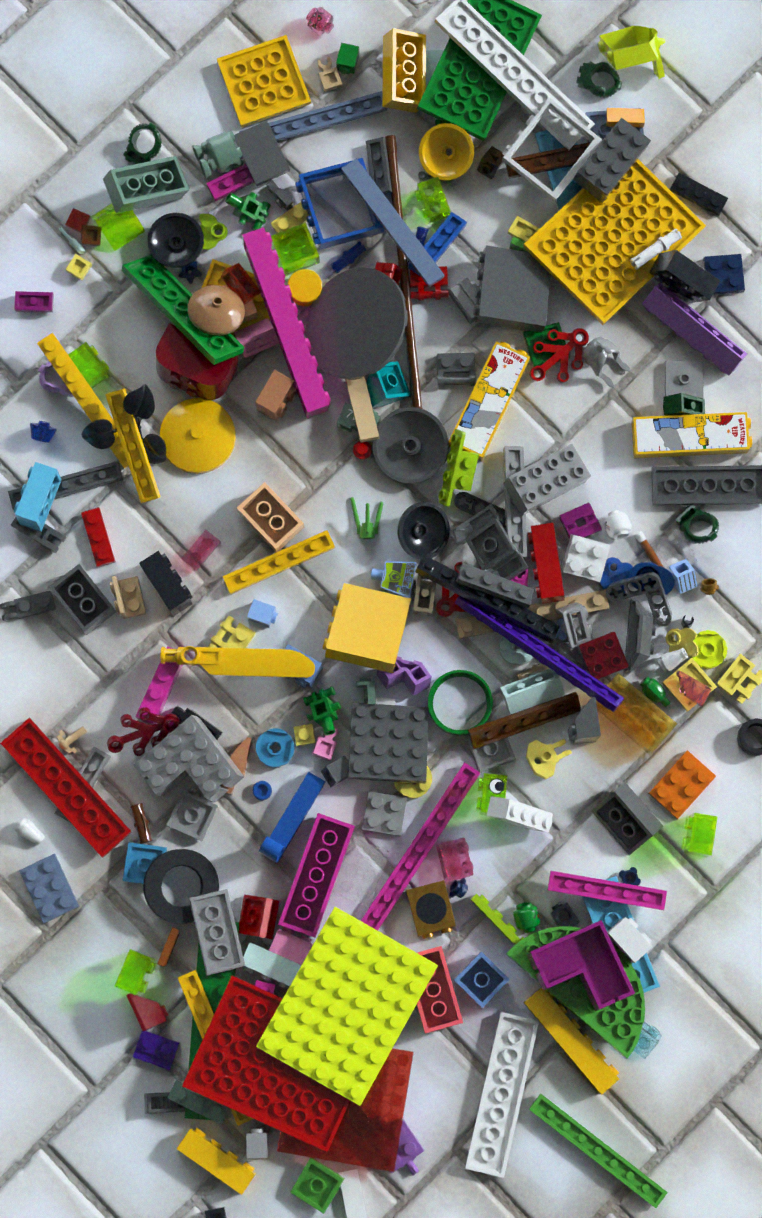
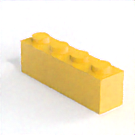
M196 1127L194 1130L191 1128L177 1147V1150L242 1195L256 1175L254 1172L255 1168L247 1162L243 1164L238 1161V1156L232 1151L225 1152L221 1149L222 1144L215 1139L208 1140L205 1137L206 1133Z

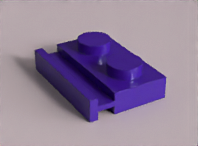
M142 1031L133 1057L170 1070L180 1043L148 1031Z

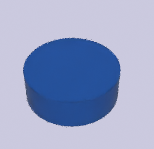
M266 781L255 783L253 786L255 798L261 801L270 798L272 794L271 785Z

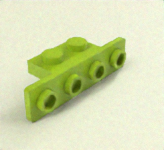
M455 429L451 437V449L447 455V467L443 473V485L438 495L439 503L447 507L450 506L453 489L471 491L479 454L474 452L462 451L466 433L459 429Z

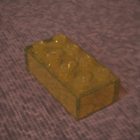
M618 673L607 687L621 695L624 700L614 712L596 701L597 710L651 755L677 723Z

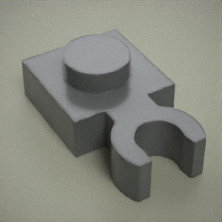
M271 179L266 184V188L275 196L276 204L281 209L285 208L287 211L293 208V201Z

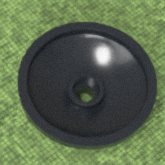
M183 213L165 214L152 224L147 238L148 248L153 258L160 264L170 268L185 267L193 263L201 254L204 246L203 231L198 222L189 215ZM179 242L180 245L178 247H175L174 243Z
M415 503L404 511L399 520L398 540L403 550L413 558L421 559L423 555L430 558L436 557L444 550L449 540L450 525L444 511L433 503Z

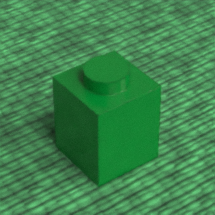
M341 43L336 62V68L340 73L355 74L360 54L359 46Z

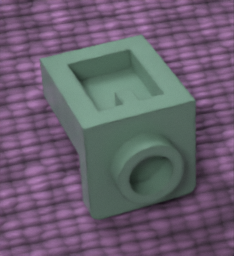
M360 678V681H356V688L367 687V690H364V702L368 701V705H376L375 681H371V678Z

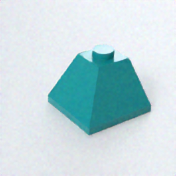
M398 361L389 362L378 372L368 375L366 385L372 408L386 406L411 396Z

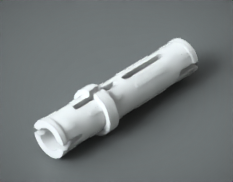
M673 229L664 237H659L657 242L630 259L631 265L637 270L662 251H667L669 246L682 239L680 232H677V229Z

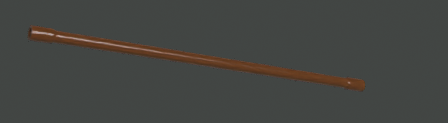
M388 135L385 136L392 186V206L403 219L396 136ZM396 245L398 266L403 269L400 286L405 297L406 310L408 311L405 336L412 406L423 409L408 262L406 256Z

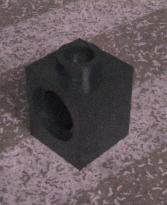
M559 902L552 907L553 912L550 915L558 927H573L580 922L567 902L565 904ZM562 910L569 914V919L566 922L561 921L558 917L559 912Z

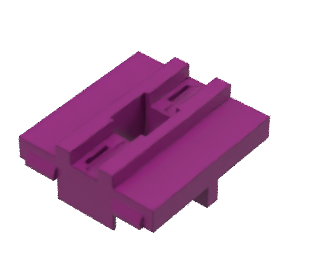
M589 502L559 516L568 538H570L571 534L587 538L602 530ZM583 519L585 525L578 527L576 521Z

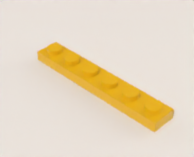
M125 388L109 392L105 396L140 502L144 503L160 498V494L134 415L128 414L124 409L123 401L127 393Z
M328 530L222 577L231 595L333 550L335 546Z

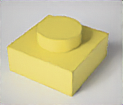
M75 254L66 271L83 280L92 267V263Z
M313 724L293 727L296 746L316 743Z

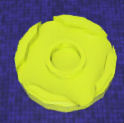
M709 630L701 631L697 634L693 641L698 646V656L690 658H693L700 668L711 669L720 665L727 655V645L724 638L717 632Z

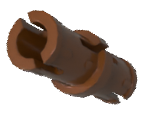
M143 803L130 806L140 844L153 841L148 827L149 820H146Z

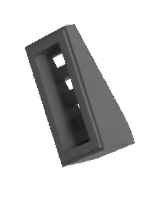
M170 1092L144 1094L145 1114L185 1112V1107L179 1104V1108H176V1102L171 1100V1108H168ZM151 1097H155V1109H152ZM159 1097H163V1109H160Z

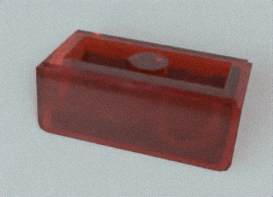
M240 263L225 269L221 275L222 280L229 289L238 294L244 305L261 293V290Z

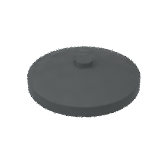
M416 407L397 409L388 414L377 427L379 439L373 440L374 458L379 468L390 478L402 483H420L433 477L443 467L449 451L448 435L443 424L432 413Z

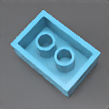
M35 462L34 467H30L27 477L29 479L27 484H24L21 489L22 497L20 502L16 503L14 513L20 525L42 532L62 479L57 469Z

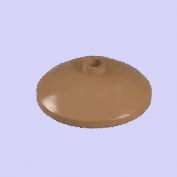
M211 285L200 288L191 296L188 303V316L192 324L200 331L210 335H226L235 331L242 324L245 315L242 299L234 291L223 286Z

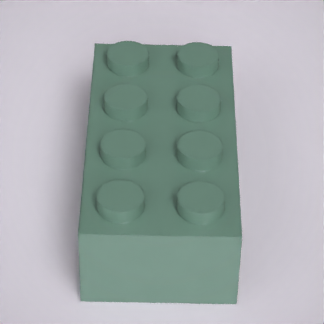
M176 156L111 169L103 178L116 213L182 199L189 191Z

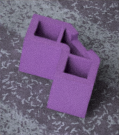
M397 656L393 673L377 670V676L386 689L403 681L414 696L430 687L432 676L420 661H407Z

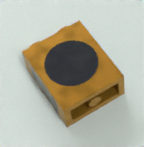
M444 880L406 890L418 936H422L425 939L433 937V932L441 930V933L444 934L453 931L452 927H456Z

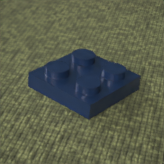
M741 254L705 256L703 258L704 269L720 280L714 294L745 291Z

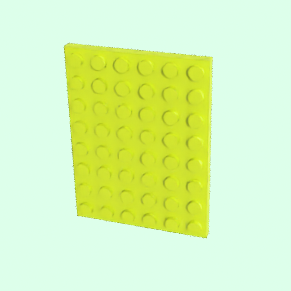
M334 906L256 1047L361 1106L438 965Z

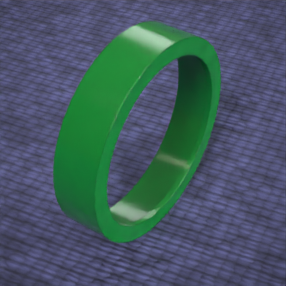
M453 670L440 676L432 685L428 696L429 714L435 725L442 731L456 736L469 735V729L454 730L446 727L439 721L433 708L436 690L443 682L454 677L469 678L480 685L486 696L487 708L482 720L474 727L485 724L489 719L493 706L492 693L488 684L479 675L467 670Z

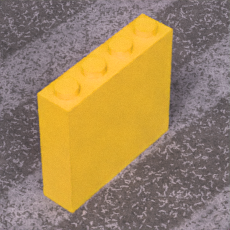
M344 583L342 590L339 589L336 601H339L338 606L334 605L332 617H334V620L329 622L327 633H330L329 638H325L322 649L326 650L325 658L393 673L410 609L411 598Z

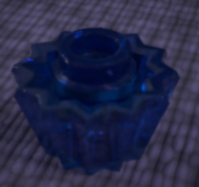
M39 421V423H30L31 438L36 441L49 443L57 429L50 426L49 422Z

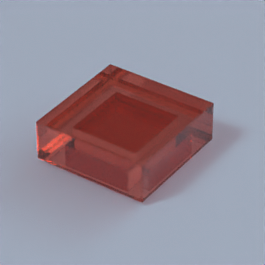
M73 208L65 225L81 233V226L87 225L91 217Z

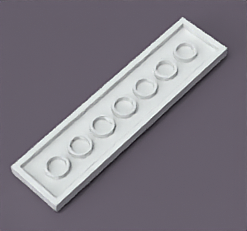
M500 1012L465 1169L502 1178L505 1176L539 1025L537 1020Z

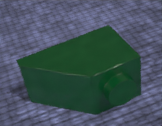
M684 393L664 396V415L705 414V399Z

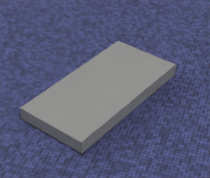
M225 889L189 898L206 974L212 975L244 967L245 962L228 890Z

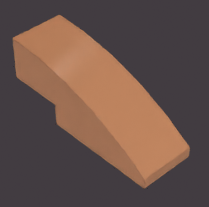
M248 737L230 757L244 776L252 739ZM234 786L232 788L226 787L229 791L225 794L233 795Z

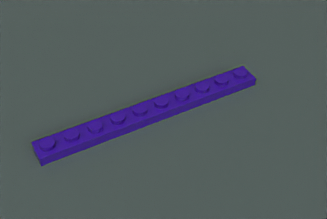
M461 596L457 597L455 604L460 606L461 609L476 617L477 620L492 628L493 631L505 637L509 642L521 648L525 653L537 659L541 664L553 670L557 675L569 681L589 697H595L596 701L605 708L614 712L624 700L621 695L526 630Z

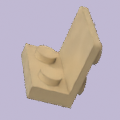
M112 576L113 582H110V588L114 597L116 596L117 598L114 601V605L118 615L127 619L146 614L138 576L118 580L116 576Z

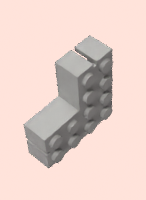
M194 715L186 719L134 764L144 779H148L146 782L153 792L163 797L190 775L205 797L210 801L216 802L229 791L226 787L232 788L244 778V775L202 720Z

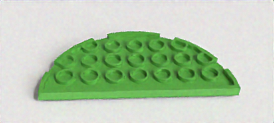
M559 926L537 931L520 940L506 955L539 983L536 976L539 971L538 969L533 970L527 954L582 928ZM613 944L635 994L595 1011L579 975L546 990L625 1059H628L640 1038L645 1018V999L641 981L631 961Z

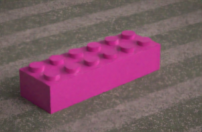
M320 813L317 814L278 925L316 938L354 832V825Z

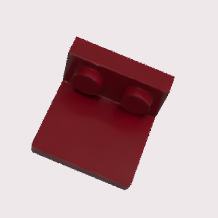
M615 632L579 645L590 675L599 681L600 678L629 667Z

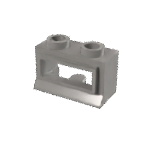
M575 602L556 609V613L562 615L564 624L560 626L561 630L567 634L568 640L564 641L567 647L572 649L575 646L591 641L590 635L593 634L590 624H587L586 621L588 612L585 606ZM577 613L582 636L578 638L571 615Z

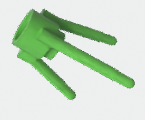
M351 497L357 534H360V539H375V534H378L383 502L381 501L379 504L374 527L373 523H370V505L366 503L365 523H362L361 526L354 497Z

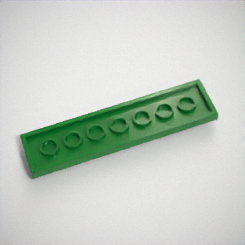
M152 255L122 265L121 271L213 365L243 353L245 347L231 333L226 335H210L200 331L192 324L188 316V303L192 294L164 265L157 262Z

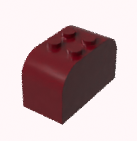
M171 323L168 324L156 347V370L160 379L169 384L173 389L186 391L191 397H199L205 400L220 398L227 391L238 369V355L213 365Z

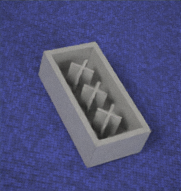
M570 444L509 476L503 484L523 516L585 483L591 475L573 444Z

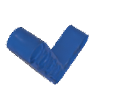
M311 772L307 773L270 837L267 836L258 851L260 854L275 863L279 862L326 781Z

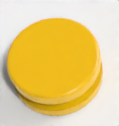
M298 270L288 280L287 285H289L292 293L291 300L299 306H311L312 302L321 294L322 281L318 274L312 270Z

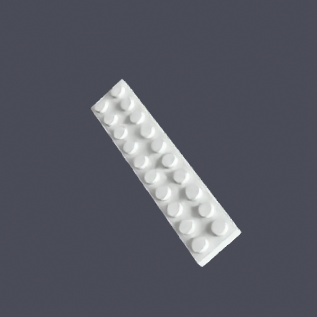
M455 0L435 19L434 23L534 117L539 112L537 108L542 101L547 102L551 98L587 128L591 129L595 125L466 0ZM550 109L539 121L547 131L569 150L583 137V135Z

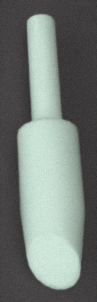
M62 227L59 229L69 240V244L79 254L86 253L85 249L75 238H71Z

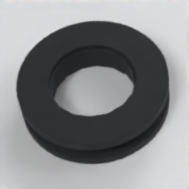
M189 849L170 850L158 856L148 867L143 882L145 900L150 909L165 921L176 924L192 923L194 918L190 904L179 907L172 905L165 899L161 887L164 876L174 867H189L200 878L201 889L198 895L200 896L219 891L218 875L212 863L202 854Z

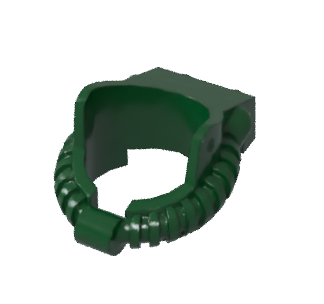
M589 62L583 63V66H580L579 73L581 74L580 77H577L576 81L579 88L583 87L590 90L593 95L600 98L611 97L617 90H621L622 82L619 81V74L609 63L600 62L594 64ZM596 72H606L613 77L615 83L610 89L604 90V87L595 85L591 78Z
M148 123L136 125L129 134V144L123 156H125V160L132 161L135 164L149 162L151 158L156 157L162 146V139L160 138L159 131H157V126L153 123H149V125ZM142 130H150L155 138L153 148L147 153H140L136 146L137 139L140 136L139 132Z
M693 504L687 506L685 511L676 517V522L680 526L679 530L683 531L684 537L693 544L712 542L718 537L716 534L719 530L717 518L710 513L697 510ZM704 521L712 526V532L707 536L698 537L690 532V528L695 522Z

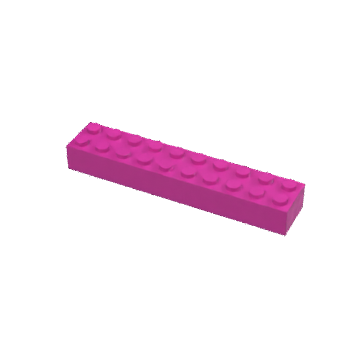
M264 227L242 235V244L277 335L291 378L295 382V388L306 419L327 412L331 399L328 391L324 392L323 390L324 380L321 373L317 374L318 364L315 356L310 354L311 345L309 339L304 338L305 328L302 320L298 321L297 306L295 302L291 303L292 293L290 287L284 284L285 274L283 268L278 267L279 258L276 250L271 248V235L269 232H265Z

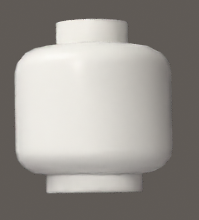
M615 510L608 513V517L604 520L609 537L620 540L629 535L632 527L626 513Z

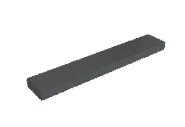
M116 461L61 476L62 480L54 499L124 480L119 462ZM22 487L8 491L13 510L16 503L21 500Z

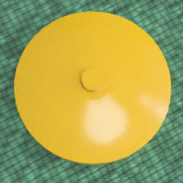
M192 398L178 403L169 410L162 421L160 437L166 444V457L175 467L188 473L201 474L213 471L227 461L235 446L236 432L230 415L221 405L211 400Z

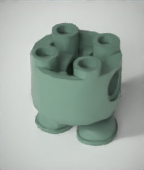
M226 131L208 138L206 142L201 143V146L192 145L194 155L197 161L200 162L202 173L206 179L211 176V170L218 174H223L243 165L241 159L243 155L240 147L235 146L234 141L236 140L232 131ZM204 154H207L208 161L204 159Z

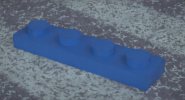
M453 212L450 213L424 245L425 250L435 263L467 225V221ZM410 263L408 269L419 275Z

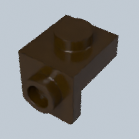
M491 146L482 157L477 171L489 179H493L497 170L504 163L502 161L504 157L503 152Z

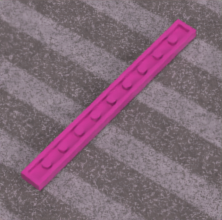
M464 762L365 913L361 922L377 931L379 930L477 780L480 772Z

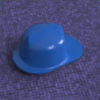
M641 562L631 568L629 578L654 572L659 575L665 594L667 595L672 591L675 580L673 574L668 569L652 562ZM649 578L647 583H651V585L654 586L656 580L652 581V579ZM631 582L634 588L639 589L636 583Z

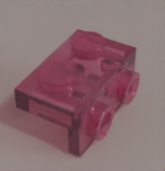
M464 837L436 844L445 882L474 875L473 863L470 861L468 853L469 846Z

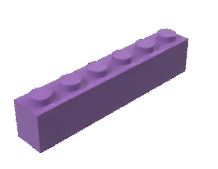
M662 283L656 285L642 303L649 313L655 314L662 324L672 328L678 337L684 338L689 342L693 349L701 352L706 360L718 366L722 373L730 375L747 356L744 350Z

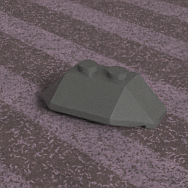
M631 598L625 649V658L629 667L623 670V676H628L648 660L654 652V643H651V637L655 636L656 624H653V618L636 598Z

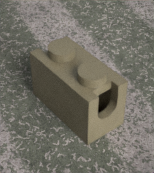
M418 574L413 614L425 613L427 616H432L436 583L424 581L422 579L427 578Z

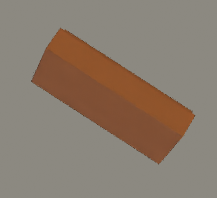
M172 927L157 963L158 965L167 966L181 932L180 930Z

